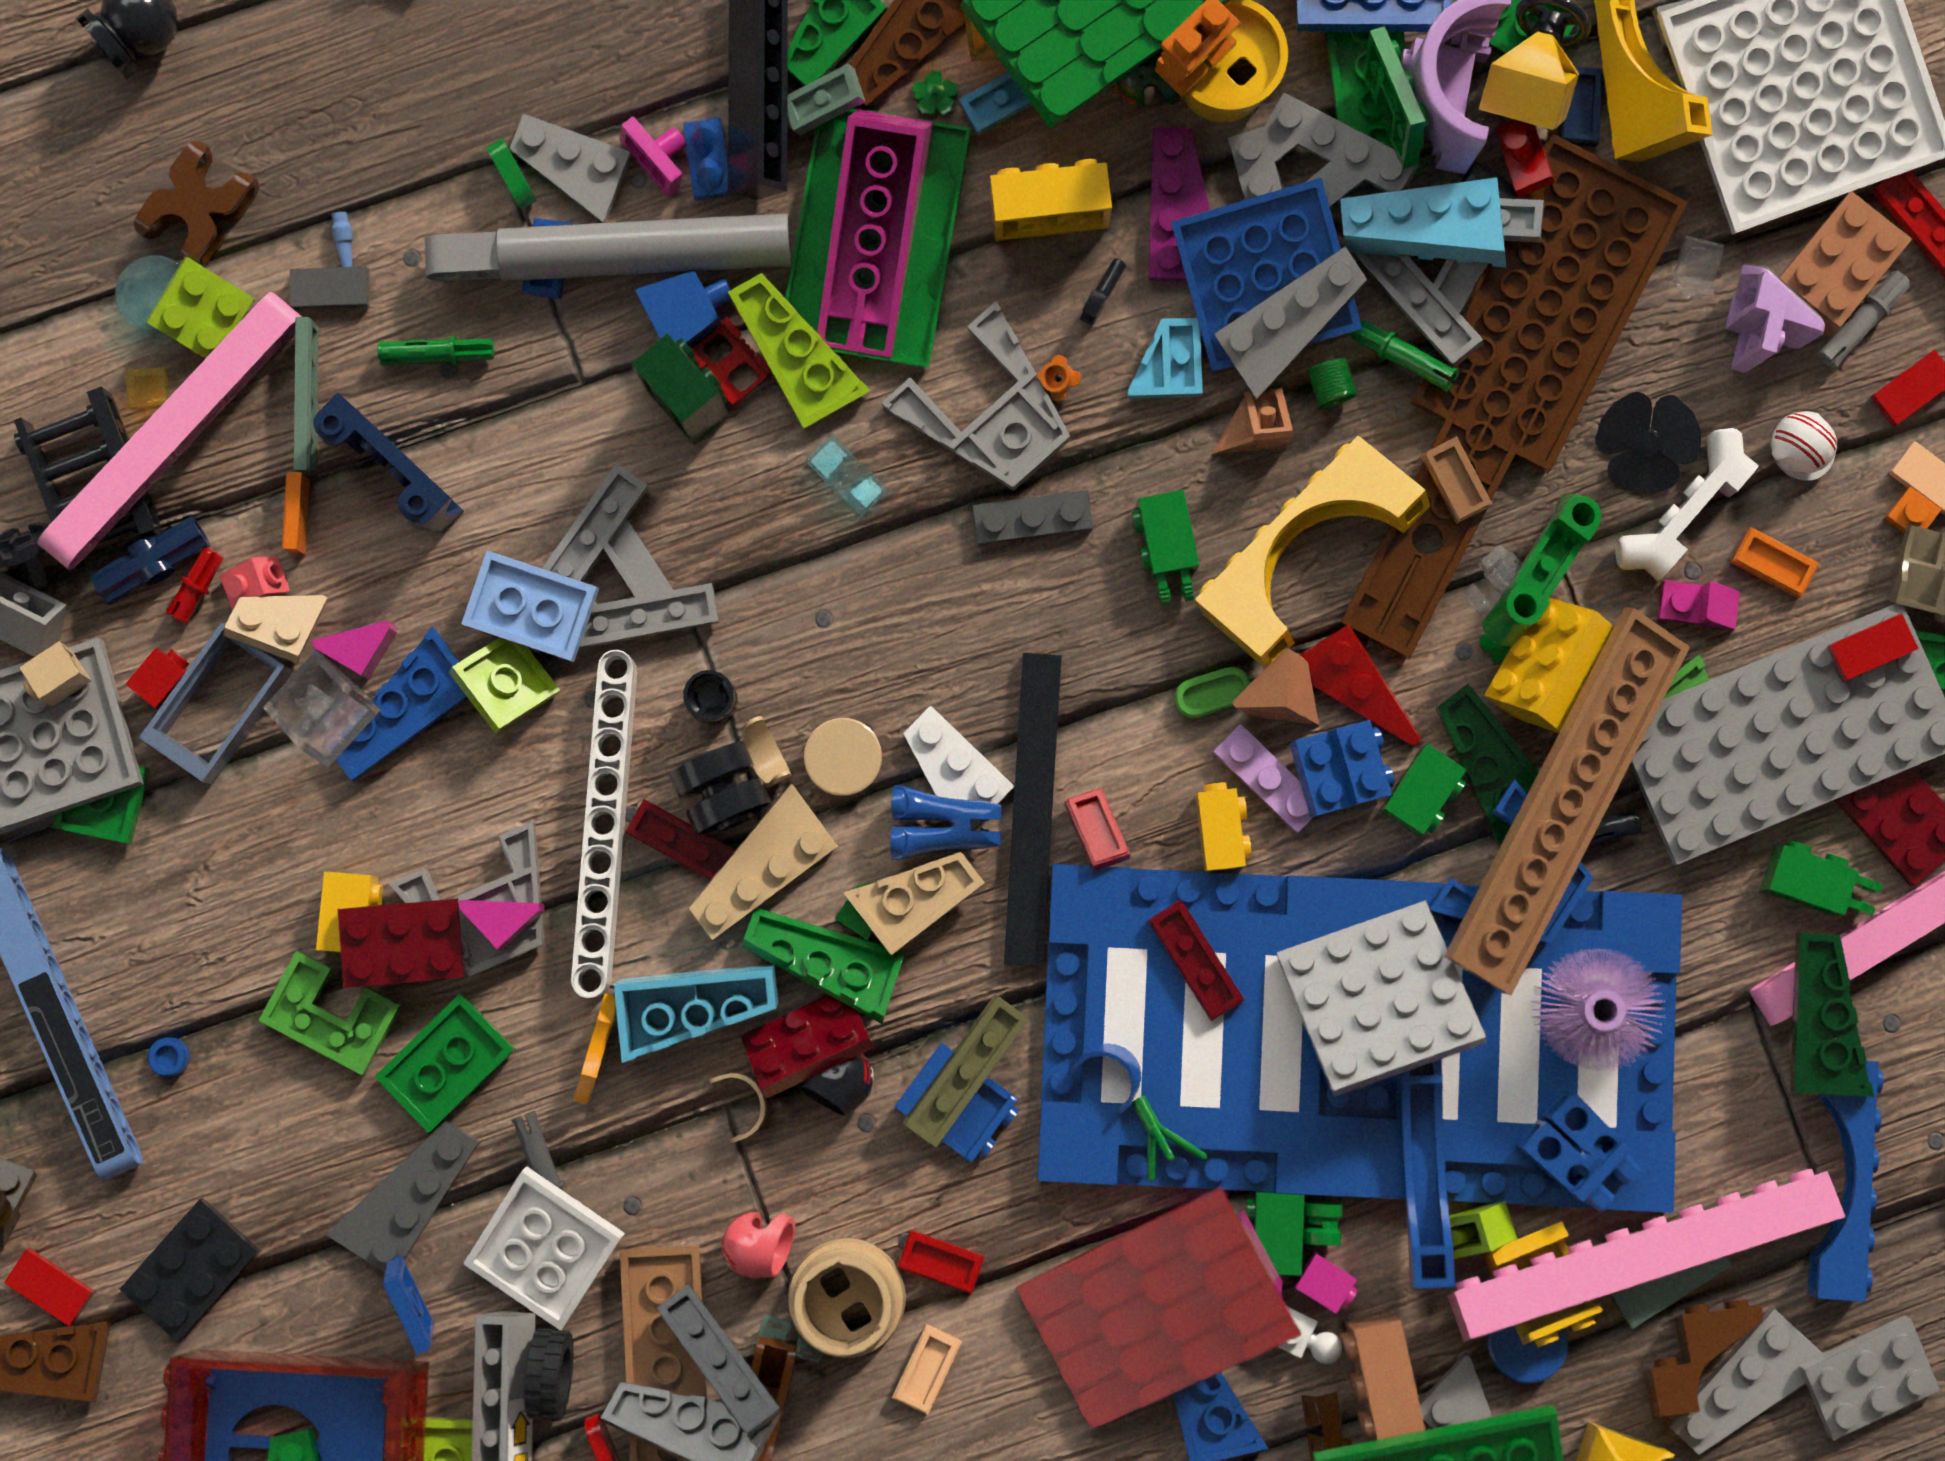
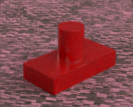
M1513 120L1495 128L1514 189L1519 198L1556 183L1537 125Z

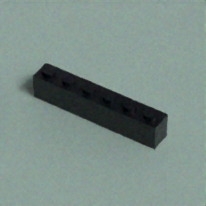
M729 0L728 193L760 200L787 192L788 0Z

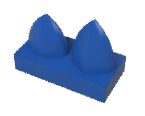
M721 118L700 119L699 121L683 123L694 200L732 196V194L728 193V160Z

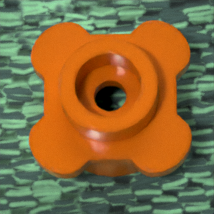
M1062 355L1054 356L1051 362L1046 364L1042 371L1037 373L1041 385L1050 392L1051 399L1057 402L1063 401L1066 398V393L1073 386H1078L1082 379L1080 372L1072 370L1067 365V359ZM1057 375L1062 376V380L1060 382L1056 381Z

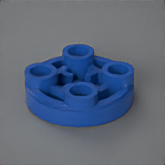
M1515 1326L1487 1335L1488 1356L1497 1369L1507 1377L1522 1383L1540 1382L1554 1375L1564 1363L1568 1351L1567 1332L1565 1328L1558 1330L1557 1333L1560 1339L1537 1348L1535 1341L1523 1345Z

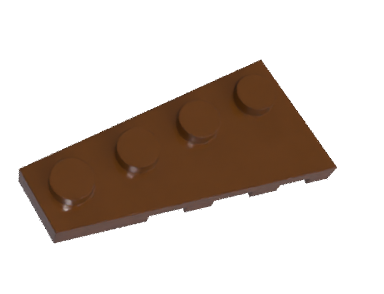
M98 1322L89 1325L67 1326L0 1336V1391L97 1402L111 1322Z

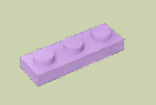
M1241 724L1213 751V754L1296 834L1312 819L1310 818L1300 781Z

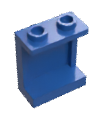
M941 1042L894 1107L907 1116L954 1051ZM988 1076L941 1141L962 1155L970 1163L973 1162L975 1157L983 1161L996 1143V1141L990 1138L999 1125L1006 1129L1018 1113L1019 1109L1014 1106L1018 1098Z

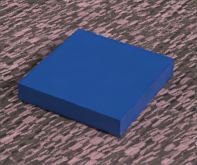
M399 1255L387 1262L383 1285L416 1354L419 1355L430 1350L434 1321L404 1258Z

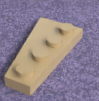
M792 783L789 784L775 804L766 812L752 832L743 840L729 860L688 907L711 940L715 939L838 847Z

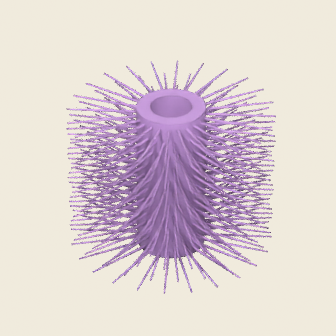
M1583 949L1575 957L1579 969L1575 960L1573 962L1572 959L1570 961L1568 958L1570 967L1568 969L1566 966V973L1558 965V971L1561 973L1562 979L1555 973L1545 975L1546 977L1549 976V979L1553 982L1550 980H1540L1560 992L1537 986L1539 989L1569 1001L1534 994L1571 1005L1546 1002L1536 1003L1570 1008L1532 1009L1542 1012H1557L1532 1017L1544 1020L1551 1019L1541 1022L1545 1026L1543 1029L1549 1032L1547 1033L1548 1035L1554 1036L1552 1039L1558 1041V1044L1554 1047L1558 1049V1053L1562 1054L1563 1050L1570 1043V1049L1572 1047L1573 1049L1566 1059L1572 1064L1573 1062L1576 1064L1579 1055L1581 1059L1583 1054V1059L1585 1057L1583 1068L1588 1057L1587 1069L1591 1054L1589 1070L1591 1069L1592 1058L1594 1068L1596 1050L1595 1070L1597 1069V1058H1599V1071L1602 1051L1604 1066L1606 1068V1054L1609 1069L1612 1062L1613 1067H1615L1614 1062L1616 1065L1620 1062L1617 1052L1620 1058L1622 1057L1624 1061L1625 1059L1627 1060L1624 1050L1631 1052L1626 1045L1627 1043L1634 1051L1637 1050L1639 1053L1641 1049L1638 1047V1044L1648 1042L1643 1037L1656 1039L1634 1026L1660 1032L1628 1018L1654 1024L1659 1023L1625 1014L1663 1016L1628 1012L1626 1010H1660L1661 1008L1635 1006L1665 1001L1645 999L1652 996L1647 991L1649 990L1646 988L1648 986L1644 983L1641 984L1642 980L1639 981L1636 978L1641 974L1640 971H1635L1636 967L1634 965H1630L1627 970L1626 966L1623 970L1628 962L1625 960L1626 954L1620 967L1619 964L1616 967L1615 959L1613 964L1612 959L1610 962L1611 950L1607 962L1608 949L1604 964L1601 949L1599 968L1600 949H1598V961L1596 959L1597 949H1595V963L1593 958L1592 968L1591 952L1589 951V964L1587 949L1585 953H1583ZM1599 1000L1602 1005L1601 1014L1597 1018H1595L1593 1014L1594 1004Z

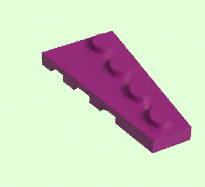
M1153 127L1148 281L1187 282L1171 222L1209 211V203L1192 129Z

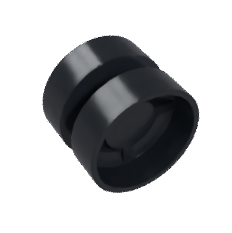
M744 741L734 742L717 748L679 766L669 773L679 799L702 795L703 797L701 801L686 811L696 836L705 835L716 830L719 833L736 827L752 819L754 813L772 803L761 778L740 783L737 779L755 765Z

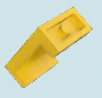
M1561 1221L1488 1252L1483 1258L1492 1278L1495 1279L1493 1271L1516 1264L1518 1271L1532 1267L1530 1259L1553 1252L1555 1259L1569 1255L1570 1253L1564 1240L1569 1235ZM1589 1301L1516 1325L1515 1328L1523 1345L1535 1341L1537 1348L1560 1339L1557 1333L1558 1330L1571 1326L1573 1332H1577L1595 1324L1593 1315L1603 1310L1600 1304L1595 1305L1593 1301Z

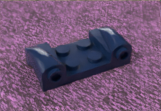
M339 392L315 415L313 426L317 435L325 444L338 446L347 443L359 455L366 450L383 467L389 462L392 464L387 471L406 488L398 498V507L414 528L426 532L444 533L464 512L459 505Z

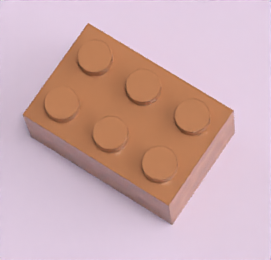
M1850 191L1835 206L1778 277L1821 315L1825 323L1823 335L1828 338L1843 325L1910 243L1912 238L1854 192Z
M1388 1312L1345 1321L1346 1332L1340 1333V1339L1345 1357H1349L1350 1362L1353 1361L1355 1371L1348 1374L1353 1396H1357L1358 1401H1361L1363 1411L1357 1412L1362 1436H1366L1367 1442L1424 1431V1422L1401 1319Z

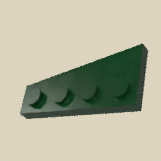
M1467 683L1435 709L1461 766L1467 769L1465 775L1500 849L1511 826L1491 814V812L1514 779L1528 795L1539 772L1469 683Z

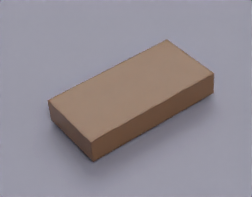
M1458 437L1421 455L1456 524L1492 507L1493 504Z

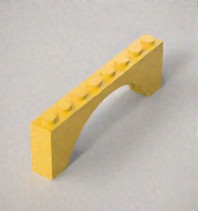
M1594 0L1615 159L1642 162L1712 136L1708 97L1684 90L1673 83L1656 65L1641 35L1635 9V0Z

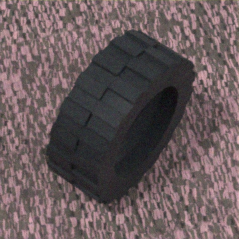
M537 1329L533 1334L528 1352L524 1382V1403L527 1418L555 1421L563 1419L569 1401L573 1375L574 1343L570 1331Z

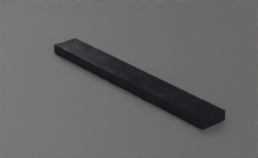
M1023 653L1004 964L1043 967L1062 655Z

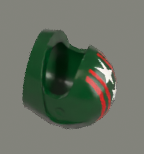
M1163 49L1113 84L1115 92L1123 101L1132 106L1145 107V88L1148 84H1155L1171 106L1179 102L1178 93L1155 71L1157 59L1161 56V53L1164 51Z

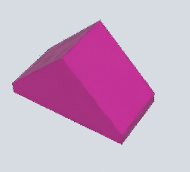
M387 620L312 640L313 647L361 676L370 679L396 636L397 630L396 626Z
M459 900V909L498 950H504L544 913L545 904Z

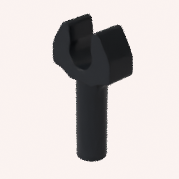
M1118 258L1112 260L1097 288L1093 289L1086 301L1079 320L1093 327L1102 313L1108 297L1126 268L1124 261Z

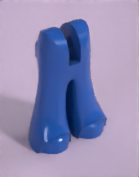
M894 785L891 800L893 820H941L952 822L953 826L893 825L890 837L892 860L909 859L925 853L943 850L987 849L1001 846V831H989L983 828L971 830V819H980V822L1002 820V805L986 801L940 797L911 787Z

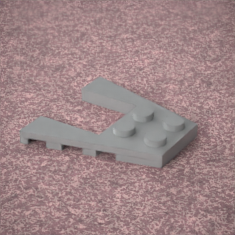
M995 301L967 328L970 334L1017 382L962 432L911 378H908L881 403L888 412L1014 491L1071 440V436L1051 399L1041 385L1034 368L1024 354L999 304Z

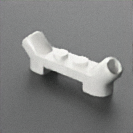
M1734 428L1719 429L1708 435L1706 438L1708 475L1704 479L1698 475L1683 492L1688 498L1679 508L1673 504L1658 521L1663 525L1658 533L1626 535L1619 538L1616 542L1615 554L1617 565L1623 570L1645 569L1657 581H1660L1688 550L1676 540L1677 537L1718 490L1729 498L1739 491L1759 465L1744 454L1743 437L1740 431Z

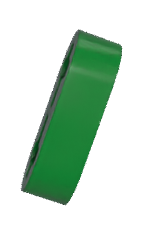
M503 138L486 146L519 209L522 210L537 202Z

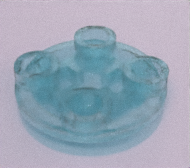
M151 255L133 261L123 270L116 284L115 298L120 313L130 324L150 335L161 333L146 324L145 321L180 264L168 257Z

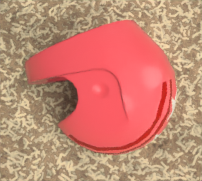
M748 1212L738 1216L727 1226L722 1237V1254L726 1264L732 1271L743 1277L752 1279L776 1277L782 1270L789 1255L795 1234V1220L783 1213L775 1217L766 1228L762 1229V1218L759 1212Z

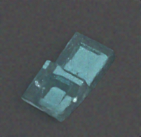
M831 434L804 460L859 517H862L889 491L863 462L857 460L834 434Z

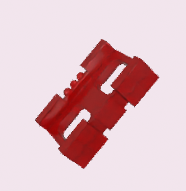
M726 317L718 328L694 348L691 347L696 355L695 358L699 362L701 370L707 367L722 385L720 387L725 392L724 396L732 406L736 407L740 404L739 402L766 379L772 377L773 374L763 357L759 353L755 354V351L746 343V340L742 339V333ZM722 335L732 345L733 349L720 362L715 363L704 352V347L716 336ZM742 364H748L757 374L758 378L746 390L738 391L729 381V375Z

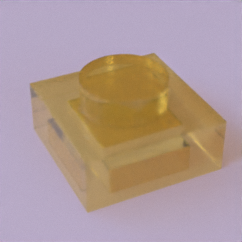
M165 367L126 370L127 406L130 410L159 409L170 397L169 372Z

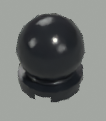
M103 0L100 14L96 13L93 15L89 9H86L75 18L82 28L90 24L85 29L92 36L91 39L116 69L122 64L124 65L120 72L126 79L139 70L134 64L136 57H151L165 50L174 39L178 26L177 11L172 0Z

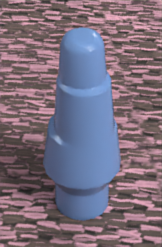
M347 212L333 213L331 233L342 267H353L351 245L353 231L352 226L348 222Z

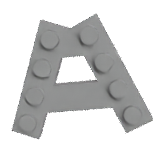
M1284 92L1265 126L1228 138L1245 200L1283 189L1276 163L1296 146L1329 162L1306 182L1322 178L1330 208L1363 181L1385 192L1405 190L1419 166L1417 164L1416 166L1402 169L1401 162L1398 160L1394 149Z
M1499 198L1504 241L1540 243L1544 200ZM1354 253L1355 259L1452 368L1458 366L1484 345L1481 336L1463 318L1461 312L1489 263L1473 262V264L1457 263V260L1447 259L1433 284L1411 260L1412 255L1398 254L1396 257Z
M615 464L542 567V569L583 582L605 551L635 596L634 598L597 604L595 601L579 649L720 623L712 583L673 590L628 521V517L649 489V486L618 464Z

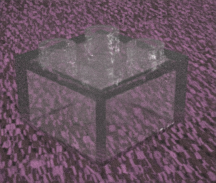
M317 650L308 657L263 707L299 749L327 768L381 711L343 669Z

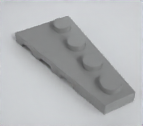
M1346 247L1214 334L1256 399L1367 280Z

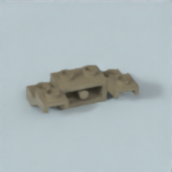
M1907 524L1896 561L1900 563L1889 600L1897 604L1935 613L1933 620L1945 623V566L1942 565L1945 552V533Z

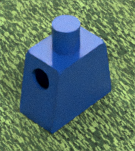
M695 271L635 290L659 338L661 339L668 333L675 342L682 338L690 348H694L721 325L715 308L731 300L727 293L730 291V288L724 278L703 288Z

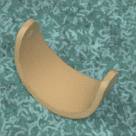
M757 716L747 721L742 730V740L745 742L755 764L752 770L756 777L761 778L766 787H772L791 777L792 774L762 716Z
M742 1073L724 1074L709 1080L710 1084L721 1082L723 1079L730 1077L744 1080L755 1089L759 1097L761 1106L757 1123L749 1132L743 1135L739 1134L730 1139L731 1143L754 1134L765 1121L768 1109L767 1099L763 1095L758 1082Z

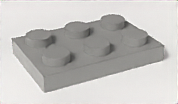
M1905 1315L1799 1365L1827 1436L1832 1440H1836L1940 1391L1912 1319Z

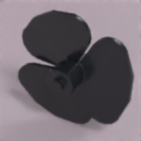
M1631 392L1613 402L1601 417L1595 437L1599 450L1606 454H1616L1630 449L1616 455L1609 462L1607 472L1613 482L1634 492L1654 493L1673 487L1680 478V469L1676 462L1690 464L1699 457L1701 453V429L1694 412L1679 397L1675 395L1661 397L1654 406L1652 422V402L1646 394L1641 392Z

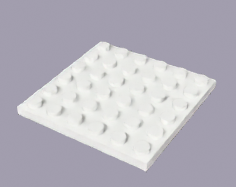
M1694 0L1657 15L1681 87L1693 94L1708 97L1713 135L1701 139L1700 143L1732 235L1945 158V120L1904 0Z

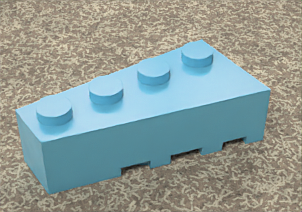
M1497 178L1340 199L1343 235L1349 252L1396 257L1398 254L1418 256V259L1434 260V258L1457 260V263H1491L1494 267L1506 268Z
M774 964L619 979L614 984L622 1063L630 1061L638 1056L661 1050L672 1044L689 1038H695L720 1027L776 1009L779 1004L776 966Z

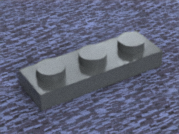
M1088 490L973 505L978 546L1093 530Z

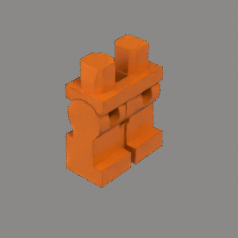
M1206 0L1161 43V48L1164 51L1157 59L1155 71L1183 98L1207 74L1208 68L1202 62L1212 70L1236 46L1237 40L1231 34L1240 26L1241 22L1219 0Z

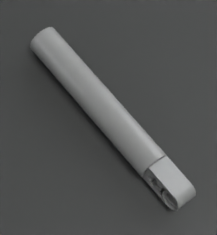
M788 213L500 228L497 232L441 234L428 236L424 239L426 278L432 281L499 278L502 281L791 266Z

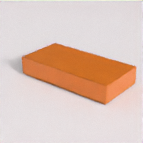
M288 472L286 474L282 548L292 555H306L310 479L302 472Z
M1752 527L1746 530L1730 563L1798 599L1803 596L1820 564Z

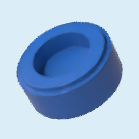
M178 1038L159 1039L150 1047L148 1052V1064L151 1070L162 1077L180 1075L187 1069L190 1063L189 1048Z

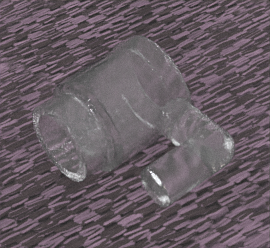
M1500 544L1478 563V566L1485 572L1483 576L1496 590L1488 597H1485L1474 584H1471L1461 594L1481 616L1485 617L1497 603L1522 562L1512 551L1508 552Z

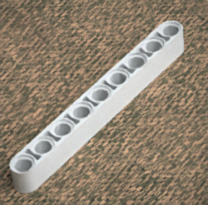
M610 650L604 653L599 660L597 670L571 983L574 991L585 998H599L610 989L612 981L637 684V666L634 660L621 650ZM615 660H625L627 663L626 674L619 679L610 678L608 673L610 664ZM613 698L622 699L624 710L621 715L614 718L607 717L605 713L607 702ZM612 736L618 737L621 742L620 751L614 756H604L602 744L605 739ZM606 775H613L617 779V789L611 795L604 796L599 791V781ZM602 814H611L614 819L613 829L608 834L600 835L595 829L597 818ZM605 852L611 858L610 868L603 874H597L592 868V860L598 853ZM597 891L605 893L608 900L607 907L600 913L591 911L588 903L590 896ZM593 930L600 931L604 936V945L597 952L589 951L585 944L586 936ZM590 969L596 970L601 976L600 986L593 992L587 991L582 985V977Z

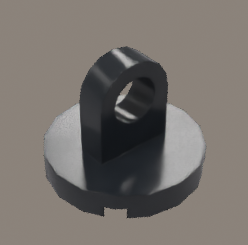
M31 523L28 525L30 531L22 533L19 532L18 528H11L1 532L0 568L8 567L13 578L40 592H44L48 588V580L39 555L46 551L37 543L39 537L49 524Z

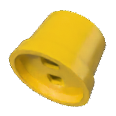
M1230 0L1224 5L1241 22L1240 26L1231 34L1237 40V44L1212 70L1202 62L1208 68L1207 74L1183 97L1185 103L1194 113L1209 121L1228 123L1247 117L1273 93L1284 76L1288 62V45L1285 33L1273 14L1252 0ZM1241 58L1246 59L1256 69V74L1244 85H1238L1227 74V70Z

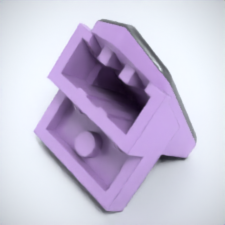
M1745 263L1742 266L1738 291L1733 294L1725 327L1726 330L1739 333L1731 369L1747 373L1775 353H1778L1782 345L1793 349H1801L1821 336L1825 328L1824 319L1770 268Z

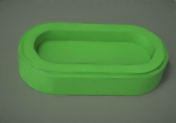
M1227 667L1186 680L1175 692V706L1180 714L1191 719L1235 707L1231 702L1250 684V679L1243 670L1236 667Z

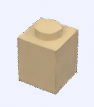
M60 641L19 667L26 678L22 685L29 696L35 702L40 699L51 707H54L92 681L73 650Z

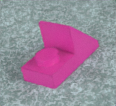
M1664 580L1661 582L1657 620L1734 631L1736 629L1740 591L1711 581L1704 585Z

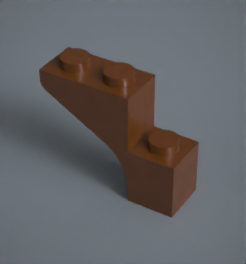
M1745 1299L1725 1302V1309L1710 1311L1708 1304L1685 1307V1314L1674 1319L1683 1364H1679L1678 1357L1654 1360V1368L1644 1371L1653 1420L1694 1415L1700 1412L1698 1383L1703 1369L1712 1359L1762 1321V1305L1749 1306L1748 1300Z
M761 1336L758 1338L751 1370L779 1406L782 1413L757 1461H772L779 1426L790 1390L798 1346L789 1344L779 1338L769 1339Z

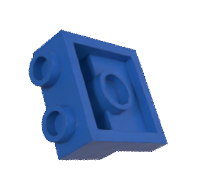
M1370 720L1289 742L1310 818L1392 795L1390 788L1394 786V774L1388 765H1383L1379 752L1383 748V737L1378 728H1372Z

